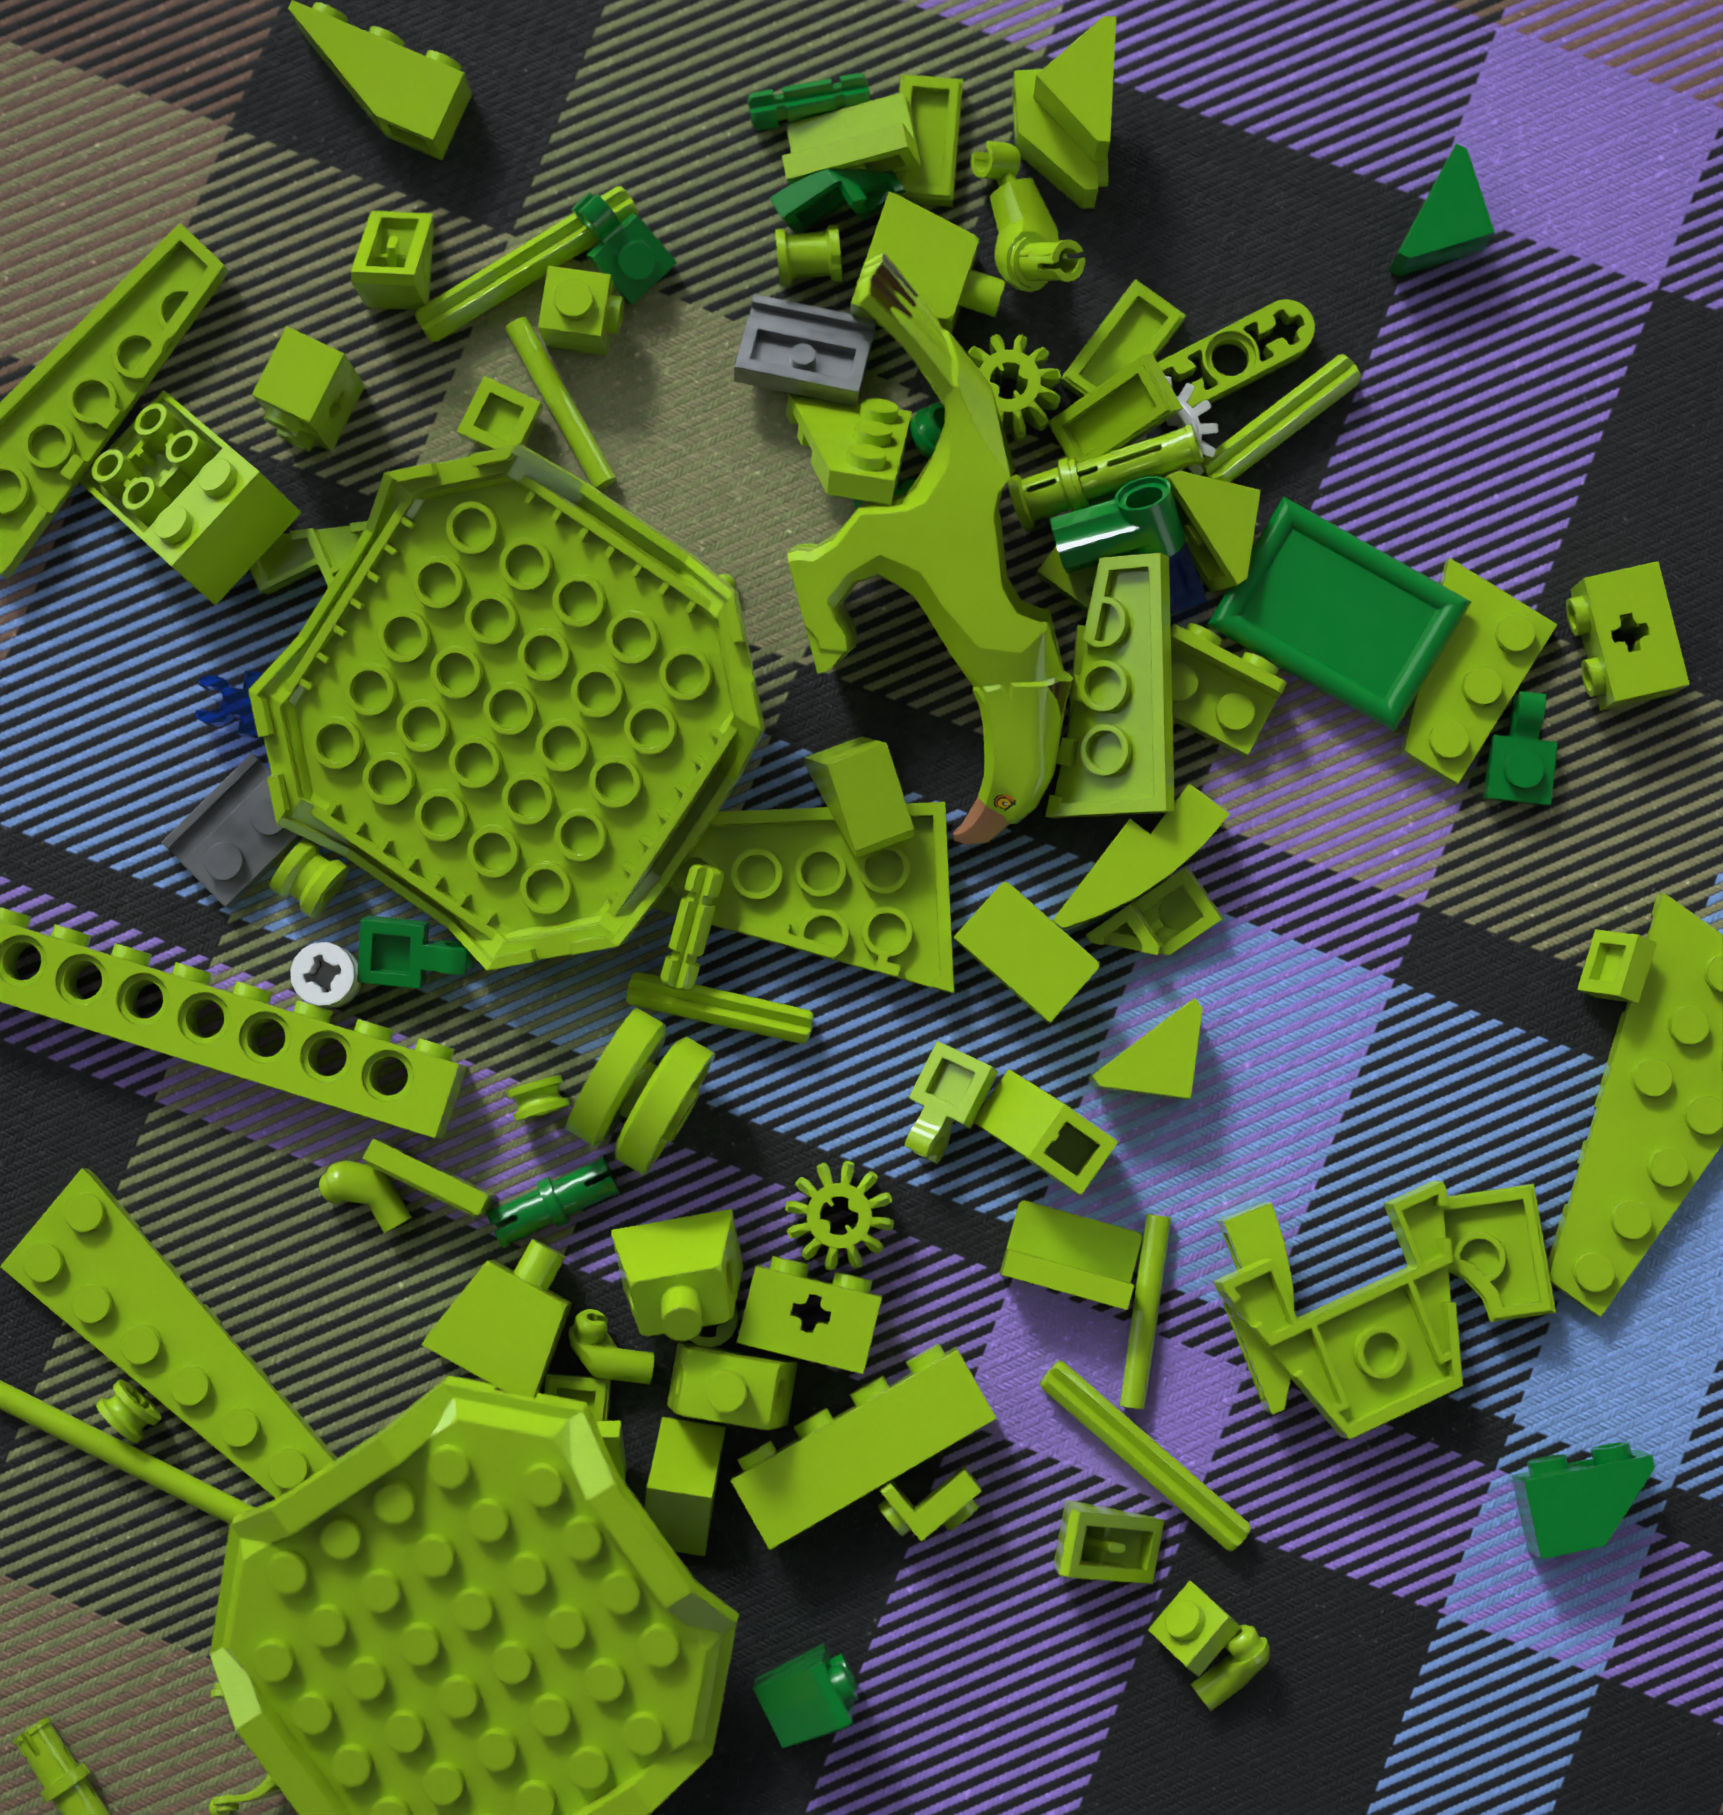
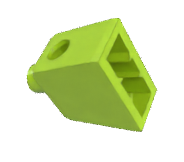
M888 192L865 262L882 253H886L918 291L944 330H948L952 334L961 306L996 317L1007 284L1003 279L973 270L979 252L980 239L977 236L898 194ZM857 284L851 301V314L874 319L859 304ZM876 321V326H881V327H883L881 324H879V323Z
M732 1209L611 1230L623 1289L640 1334L652 1336L665 1333L673 1340L686 1341L694 1338L703 1326L725 1323L733 1318L743 1271V1261Z
M532 1239L515 1270L496 1260L487 1261L428 1333L422 1345L483 1380L497 1385L498 1388L507 1393L536 1398L537 1394L542 1392L546 1374L549 1372L572 1305L567 1299L549 1290L566 1257L544 1243Z
M678 1341L667 1406L678 1415L765 1430L787 1426L798 1361L717 1347L709 1348L698 1346L694 1343Z

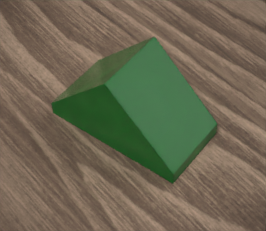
M1457 143L1455 144L1388 271L1402 276L1481 252L1487 246L1495 231L1467 148Z

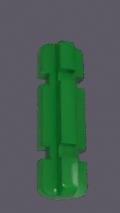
M855 73L840 76V82L832 84L831 78L785 86L782 87L781 94L774 95L772 89L753 92L748 96V107L754 129L763 130L779 127L778 120L787 119L789 125L790 123L833 112L837 109L869 102L871 98L865 75Z

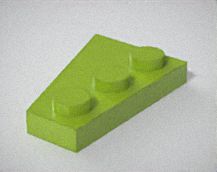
M788 393L786 416L790 423L798 424L797 438L801 446H810L812 450L810 463L826 494L892 505L908 440L912 411L901 410L897 404L885 399H865L858 403L856 407Z
M1449 558L1444 564L1440 584L1472 602L1412 702L1400 754L1455 787L1459 784L1558 624Z

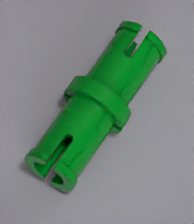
M604 1156L555 1181H552L548 1176L537 1182L538 1189L495 1209L487 1210L491 1226L499 1227L518 1218L515 1222L494 1231L503 1248L508 1247L510 1243L552 1223H555L557 1227L563 1226L570 1222L569 1215L612 1195L620 1194L616 1179H612L611 1176L589 1186L590 1183L612 1173Z

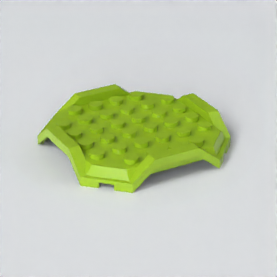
M512 445L470 454V456L384 472L362 535L299 635L248 690L258 737H264L272 776L267 777L276 825L346 857L447 927L486 971L568 954L575 955L613 948L624 944L672 883L738 783L765 731L738 592L697 557L589 483L523 445Z
M447 1376L384 1429L278 1499L241 1513L232 1521L227 1541L210 1657L235 1730L299 1815H648L712 1755L739 1613L693 1579L618 1475L587 1402L538 1393L536 1398L496 1391L497 1385Z

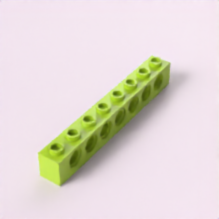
M0 907V1002L432 1138H445L467 1066L452 1062L455 1049L418 1038L415 1050L391 1043L394 1033L392 1029L357 1019L354 1031L330 1024L334 1011L299 1000L296 1001L293 1012L269 1005L273 992L236 981L232 993L209 986L213 973L175 962L172 974L148 967L152 954L117 943L114 944L111 955L88 948L91 935L54 924L51 936L28 929L31 916ZM35 946L41 956V966L32 978L24 980L18 973L17 960L23 950ZM96 965L102 975V985L93 997L84 999L78 992L77 978L84 968ZM155 983L162 991L163 1004L157 1014L150 1018H144L138 1011L137 997L145 986ZM216 1002L223 1010L224 1023L217 1034L206 1038L197 1027V1016L205 1005ZM277 1021L284 1029L285 1043L277 1054L266 1057L258 1048L257 1035L265 1024ZM331 1040H338L346 1050V1063L340 1072L327 1076L318 1066L317 1055L325 1043ZM399 1059L406 1066L408 1072L407 1083L400 1092L394 1095H387L379 1087L377 1080L380 1067L388 1060Z

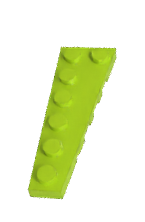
M181 223L0 402V575L6 579L19 567L229 273L225 265Z
M82 1168L0 1266V1268L276 1499L338 1459L287 1398L272 1386L264 1371L248 1353L243 1352L220 1325L221 1321L206 1304H202L180 1278L181 1274L165 1256H161L139 1230L141 1227L101 1180L88 1168Z

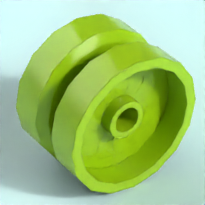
M635 1008L617 1030L591 1072L573 1106L565 1129L591 1145L596 1146L607 1140L623 1117L627 1118L615 1145V1159L646 1175L668 1142L671 1143L688 1118L701 1093L698 1090L716 1054L690 1038L684 1037L674 1043L658 1066L654 1063L666 1039V1025L640 1009Z

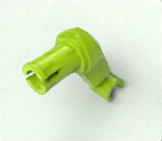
M987 141L986 147L988 152L975 151L971 156V168L976 177L995 179L999 185V188L990 196L999 232L995 246V264L1000 275L1015 289L1028 292L1041 289L1048 281L1070 282L1076 280L1084 270L1085 257L1067 258L1066 254H1078L1083 251L1082 247L1076 241L1070 239L1059 241L1057 227L1033 179L1022 178L1016 180L1015 176L1019 171L1021 162L1020 152L1017 147L1009 143Z

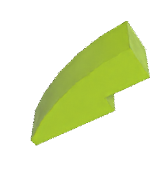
M1189 783L1175 801V812L1166 813L1151 834L1129 819L1052 921L1065 932L1096 921L1132 903L1165 881L1197 853L1227 819L1230 813Z
M1263 1202L1217 1220L1236 1270L1263 1258L1273 1259L1294 1309L1293 1283L1286 1245L1272 1202ZM1219 1294L1264 1410L1272 1415L1283 1411L1291 1378Z

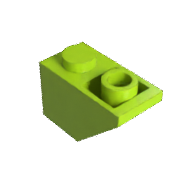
M1042 69L1014 71L1012 85L1015 147L1019 150L1020 156L1081 209L1094 208L1098 187L1108 186V158L1106 162H1093L1033 97L1036 75Z
M1010 1069L1007 1070L979 1110L973 1122L1075 1195L1080 1196L1118 1144L1117 1140L1066 1104Z

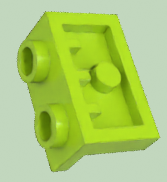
M1188 623L1186 629L1173 624L1171 628L1173 721L1246 758L1287 682L1276 676L1279 669L1268 660L1249 652H1245L1243 657L1240 658L1219 647L1222 639L1212 631L1194 623Z

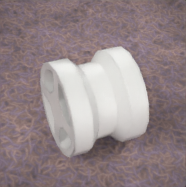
M328 942L313 943L303 948L294 958L290 969L291 983L296 993L306 1002L324 1008H339L351 1002L358 994L362 984L357 982V958L347 949ZM321 960L322 967L319 969L317 975L311 976L316 974L317 969L320 967L319 961Z

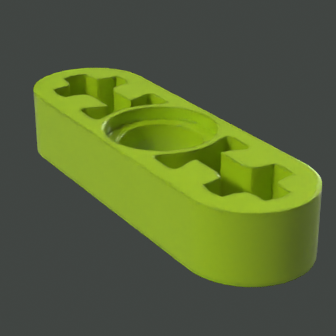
M1279 300L1159 361L1158 364L1165 376L1170 374L1175 382H1179L1194 374L1196 366L1191 361L1196 358L1199 359L1201 374L1205 381L1213 388L1205 390L1203 378L1191 383L1194 386V390L1188 404L1192 408L1205 400L1212 404L1300 358L1306 352L1315 332L1314 319L1310 311L1301 303L1294 300ZM1280 318L1285 325L1296 323L1299 326L1293 338V345H1289L1284 338H1278L1265 345L1262 354L1267 360L1260 361L1256 342L1272 333L1276 325L1275 319ZM1250 330H1253V331H1254V336H1255V341H1254V339H1253L1248 333H1246V332H1248V331H1250ZM1224 344H1232L1242 349L1247 358L1246 369L1235 376H1226L1219 373L1213 366L1211 358L1212 352L1217 347Z

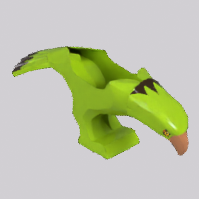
M882 253L863 263L862 275L857 282L859 304L903 346L915 361L945 406V424L933 454L917 480L906 492L894 495L892 505L863 501L839 531L821 543L807 542L790 548L787 553L788 563L817 674L839 665L848 653L856 647V623L846 609L845 599L857 583L878 576L900 586L913 595L920 604L949 653L973 685V692L980 707L983 723L984 777L976 801L973 803L963 823L953 831V840L966 845L987 843L1010 824H1018L1037 808L1054 776L1066 702L1074 676L1064 671L1050 610L1021 601L1007 577L999 505L1003 486L1016 470L991 384L950 331L943 329L924 299L886 253Z

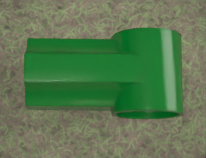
M1160 476L1137 478L1121 487L1116 493L1114 500L1050 518L1058 553L1066 574L1097 565L1099 559L1105 557L1162 553L1170 557L1181 550L1185 544L1186 536L1171 485L1167 479Z

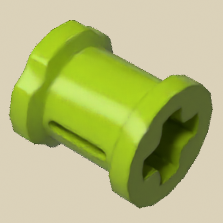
M838 224L828 225L825 232L789 235L785 228L775 229L780 286H790L792 279L830 276L833 282L842 281Z

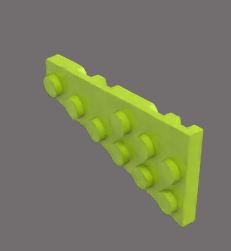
M945 802L907 804L915 836L855 858L828 807L718 812L670 886L652 907V909L677 915L681 898L688 895V891L684 887L690 867L696 863L713 866L723 871L724 880L720 895L717 898H713L712 904L716 905L712 926L954 994Z
M1664 892L1657 894L1651 913L1653 919L1647 938L1657 942L1649 967V975L1644 984L1639 1004L1628 1002L1625 1011L1621 1014L1594 1104L1596 1108L1587 1140L1583 1141L1577 1161L1579 1167L1568 1204L1564 1205L1548 1258L1551 1285L1596 1317H1601L1723 1145V934Z

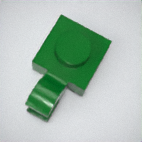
M588 192L571 208L575 216L599 242L586 255L600 273L611 274L616 292L624 297L626 303L633 305L678 263L637 214L631 213L620 223L616 214L599 194L593 196L591 192Z
M1520 691L1519 695H1513L1509 736L1493 735L1489 738L1483 800L1544 807L1551 805L1558 742L1539 740L1545 715L1546 694Z
M367 915L361 919L357 982L420 989L426 983V970L465 975L467 968H473L474 956L459 940L429 941L428 921Z

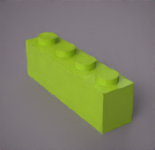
M939 1343L926 1349L906 1362L911 1371L908 1375L888 1385L884 1376H880L850 1394L855 1405L832 1418L829 1410L825 1408L793 1427L798 1438L776 1450L770 1440L737 1460L742 1470L733 1475L731 1482L769 1550L997 1419L957 1347L946 1353Z

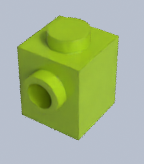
M548 266L538 324L545 346L548 348L608 356L611 334H620L624 313V297L617 296L611 274Z

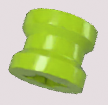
M305 838L289 852L280 864L271 880L270 889L282 897L291 895L299 901L302 912L311 918H315L337 895L346 881L350 868L338 859L327 860L320 855L319 846Z

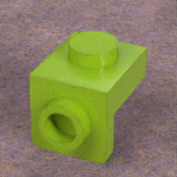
M963 1465L915 1506L891 1479L879 1488L886 1499L878 1507L901 1536L912 1530L922 1542L942 1524L950 1532L968 1519L979 1508L973 1498L982 1490L980 1484Z

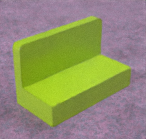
M902 93L796 121L787 126L791 153L782 155L786 180L790 184L825 169H859L895 174L921 167L909 102Z
M1008 882L1001 883L954 936V941L1048 1024L1053 1021L1099 968V962Z
M1023 1200L1019 1202L1000 1274L1128 1310L1134 1285L1131 1284V1279L1139 1254L1142 1235L1133 1230Z

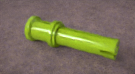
M1191 423L1161 436L1131 444L1078 463L1076 458L1070 459L1066 457L1058 461V467L1023 479L1018 474L1012 475L1008 480V487L1020 524L1027 531L1035 528L1037 520L1070 509L1077 511L1091 506V499L1117 491L1128 482L1137 478L1162 476L1195 464L1200 465L1204 463V458L1198 437Z

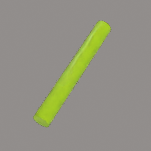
M527 317L513 320L505 327V331L586 476L596 489L602 490L608 487L617 478Z
M1146 1214L1119 1406L1145 1410L1172 1217Z

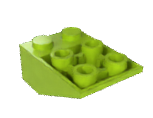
M164 390L149 406L145 407L138 414L130 427L106 452L96 459L93 466L79 481L215 606L302 513L254 466Z

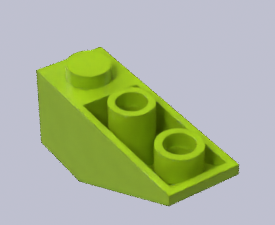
M292 0L288 9L300 32L382 133L388 138L442 160L472 95L466 76L461 71V65L449 56L437 51L429 50L426 56L407 49L404 47L405 42L401 38L383 28L372 26L369 32L348 24V18L329 5L315 2L313 7L310 8Z

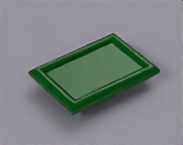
M1283 496L1252 548L1247 579L1236 586L1228 588L1206 626L1395 732L1472 601Z

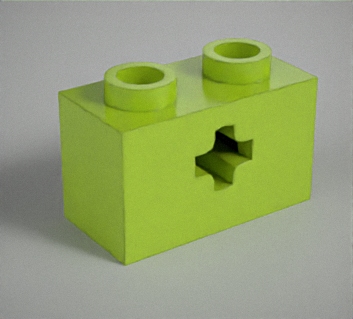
M286 326L252 396L266 412L263 419L278 429L276 432L278 437L310 452L313 444L332 452L365 384L344 353Z
M1659 561L1586 577L1570 589L1572 598L1566 601L1567 618L1572 633L1575 636H1582L1587 659L1582 660L1581 663L1582 678L1588 695L1590 697L1597 696L1600 711L1673 695L1690 685ZM1619 629L1621 634H1632L1634 643L1627 647L1625 642L1614 643L1612 633Z
M772 1256L770 1267L755 1266L737 1343L860 1374L864 1373L882 1300V1295L870 1292L872 1280L835 1271L833 1282L830 1283L807 1277L810 1265ZM810 1294L822 1297L820 1302L821 1308L831 1312L829 1322L818 1321L814 1330L803 1328V1317L792 1313L794 1304H805Z

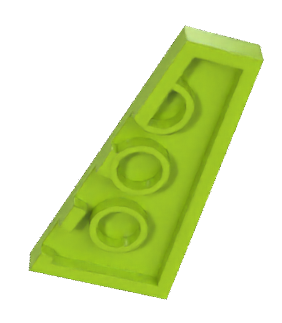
M1162 553L1100 558L1083 640L1087 642L1080 675L1075 674L1070 700H1074L1068 734L1067 738L1062 737L1056 763L1061 764L1055 795L1049 796L1045 817L1074 818L1175 812L1169 556Z

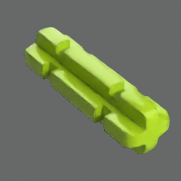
M700 863L692 865L689 869L684 887L688 891V895L681 898L668 948L672 949V954L665 957L660 976L661 982L671 987L690 990L696 983L701 965L696 962L697 957H701L704 954L716 905L712 904L713 898H717L720 895L724 880V873L720 869Z

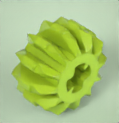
M996 334L990 338L991 355H988L981 348L973 346L968 351V356L991 384L1003 427H1010L1014 440L1022 442L1026 437L1024 421L1039 431L1047 427L1048 418L1043 410L1058 408L1061 397L1049 388L1054 387L1060 382L1061 375L1058 369H1041L1048 360L1049 352L1044 347L1036 349L1028 356L1025 354L1027 338L1023 335H1018L1014 340L1013 350H1005L1003 339L1000 335ZM1003 378L1017 381L1012 399L999 397V387L1002 386Z
M845 1161L843 1163L841 1183L833 1184L829 1166L826 1163L819 1164L817 1172L824 1185L819 1191L804 1177H800L796 1181L798 1189L812 1198L809 1205L798 1201L786 1202L785 1210L787 1212L807 1214L806 1223L796 1224L787 1229L789 1238H798L811 1231L815 1238L804 1247L801 1255L809 1260L816 1254L821 1244L828 1246L829 1249L825 1259V1268L828 1270L836 1269L839 1248L847 1249L848 1259L853 1268L861 1267L863 1264L862 1257L855 1245L862 1240L876 1254H879L884 1248L880 1240L867 1233L870 1226L882 1230L893 1229V1219L872 1217V1208L886 1206L891 1203L890 1193H881L870 1200L867 1199L864 1193L878 1179V1176L872 1171L863 1177L857 1188L850 1185L854 1174L853 1162ZM843 1196L848 1198L849 1210L858 1212L856 1226L852 1228L849 1224H846L847 1233L845 1234L831 1232V1221L821 1218V1211L826 1202L830 1206H834L833 1197Z

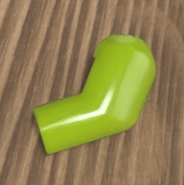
M349 1160L332 1164L320 1178L319 1190L325 1200L333 1204H339L342 1200L367 1204L384 1234L412 1218L389 1176L367 1164Z
M587 1309L576 1315L574 1325L570 1327L568 1332L569 1343L591 1375L601 1379L650 1384L654 1367L653 1352L618 1348L608 1334L607 1317L598 1310Z
M1241 1625V1628L1226 1644L1225 1647L1230 1652L1227 1657L1190 1684L1210 1712L1243 1688L1269 1660L1270 1648L1267 1639L1259 1637L1257 1630L1250 1625Z

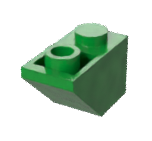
M1624 1441L1591 1448L1592 1459L1568 1463L1566 1455L1560 1454L1528 1461L1529 1472L1511 1475L1528 1552L1540 1559L1606 1546L1655 1469L1652 1454L1638 1449L1631 1450L1630 1442Z
M825 1643L755 1678L753 1690L782 1748L840 1730L853 1722L854 1702L859 1699L856 1693L859 1686L846 1658L842 1653L832 1658Z

